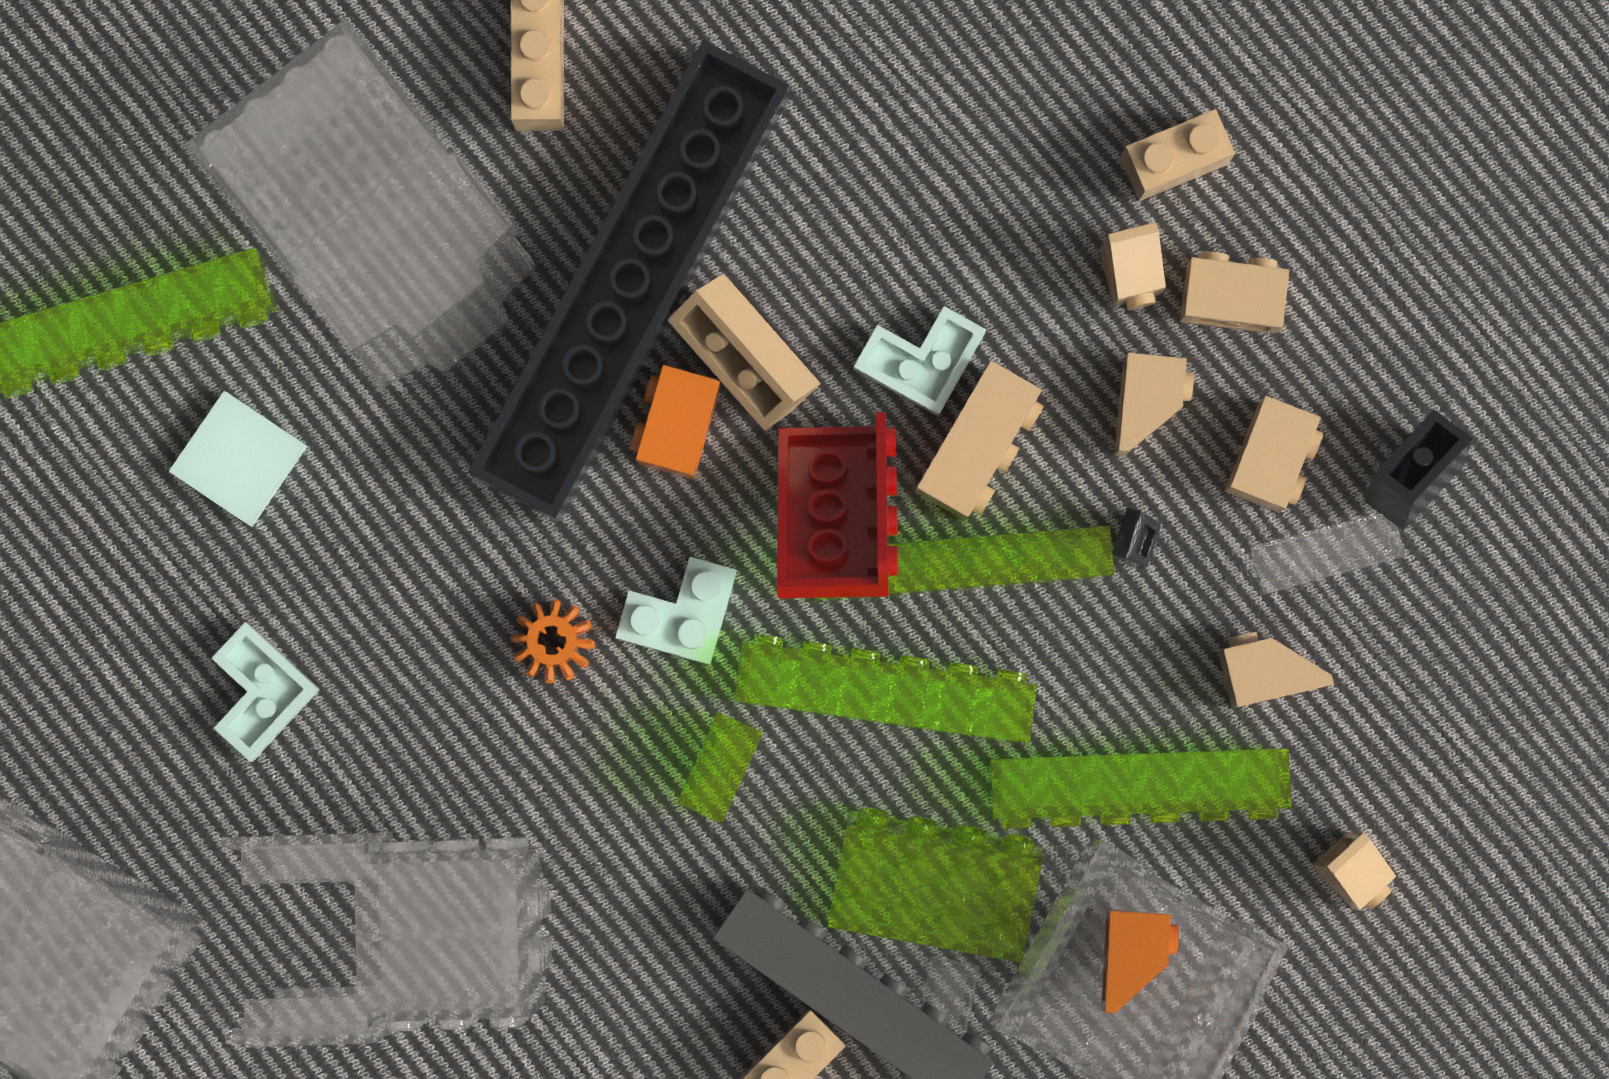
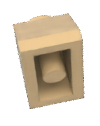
M1157 223L1108 234L1099 249L1113 306L1126 303L1128 310H1136L1155 304V296L1161 295L1166 288Z
M1127 353L1123 359L1114 455L1125 456L1173 417L1183 407V401H1191L1194 373L1186 372L1187 358Z
M1257 632L1228 638L1230 648L1217 651L1231 709L1334 685L1330 673L1273 638L1259 641Z
M1346 832L1312 864L1352 909L1361 910L1364 906L1372 910L1391 893L1392 890L1388 887V884L1396 877L1373 842L1364 832Z

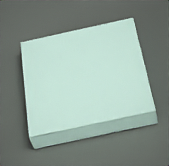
M223 391L169 472L253 527L307 446L226 391Z

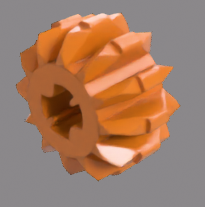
M553 599L551 602L550 616H546L540 603H534L532 610L538 619L533 623L523 615L517 618V622L521 626L529 629L528 634L515 633L511 635V642L527 644L528 647L514 655L515 661L520 663L533 657L534 660L526 671V674L532 678L538 674L543 665H546L544 678L545 682L553 684L555 681L556 667H560L566 680H572L574 673L568 664L571 660L583 668L589 665V661L585 657L577 654L578 648L587 650L595 648L593 640L579 639L578 635L588 632L592 628L591 622L586 620L572 626L571 624L578 617L580 609L573 605L568 609L564 617L561 618L562 606L561 601L558 599ZM557 628L558 635L566 639L565 647L563 650L557 647L559 653L556 655H549L548 648L540 644L542 635L549 636L547 630Z

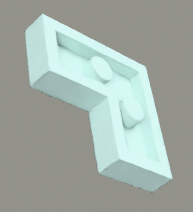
M945 306L921 348L877 325L853 370L939 417L986 333V329Z
M689 557L677 603L629 591L615 638L711 665L737 570Z
M247 622L211 658L247 691L214 729L249 762H253L320 690Z

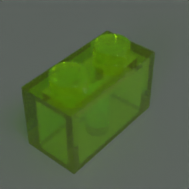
M718 712L677 803L723 824L764 733Z

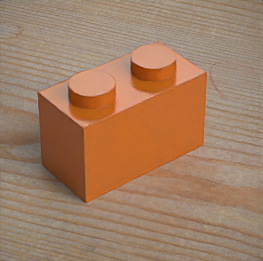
M663 365L660 377L651 375L644 397V403L651 405L646 423L637 422L630 450L638 452L636 461L639 465L688 479H695L721 389L720 381Z

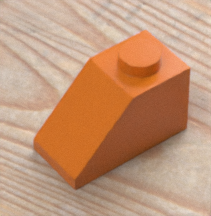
M1106 910L1101 995L1102 1011L1105 1013L1118 1012L1169 965V954H1177L1179 927L1178 924H1170L1171 914Z

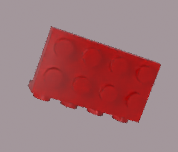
M886 411L876 412V426L778 428V599L889 596L888 576H898V546H888V536H898L897 506H887V496H897V467L887 466V457H896V427H886Z

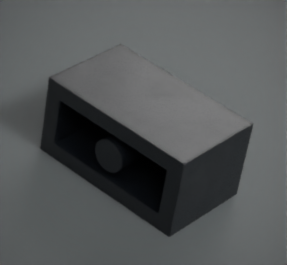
M1433 410L1373 473L1365 502L1404 531L1464 467L1474 438L1436 410Z

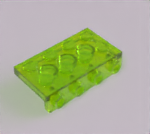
M863 807L859 809V812L850 811L847 817L828 927L1023 963L1043 864L1042 847L1035 845L1033 839L1018 834H1008L1003 839L987 836L983 829L969 825H960L954 830L938 827L936 821L920 816H911L908 818V821L889 818L887 812L877 808Z

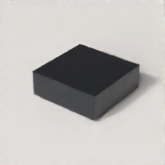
M1126 508L1112 555L1129 565L1146 569L1161 528V523L1142 511Z

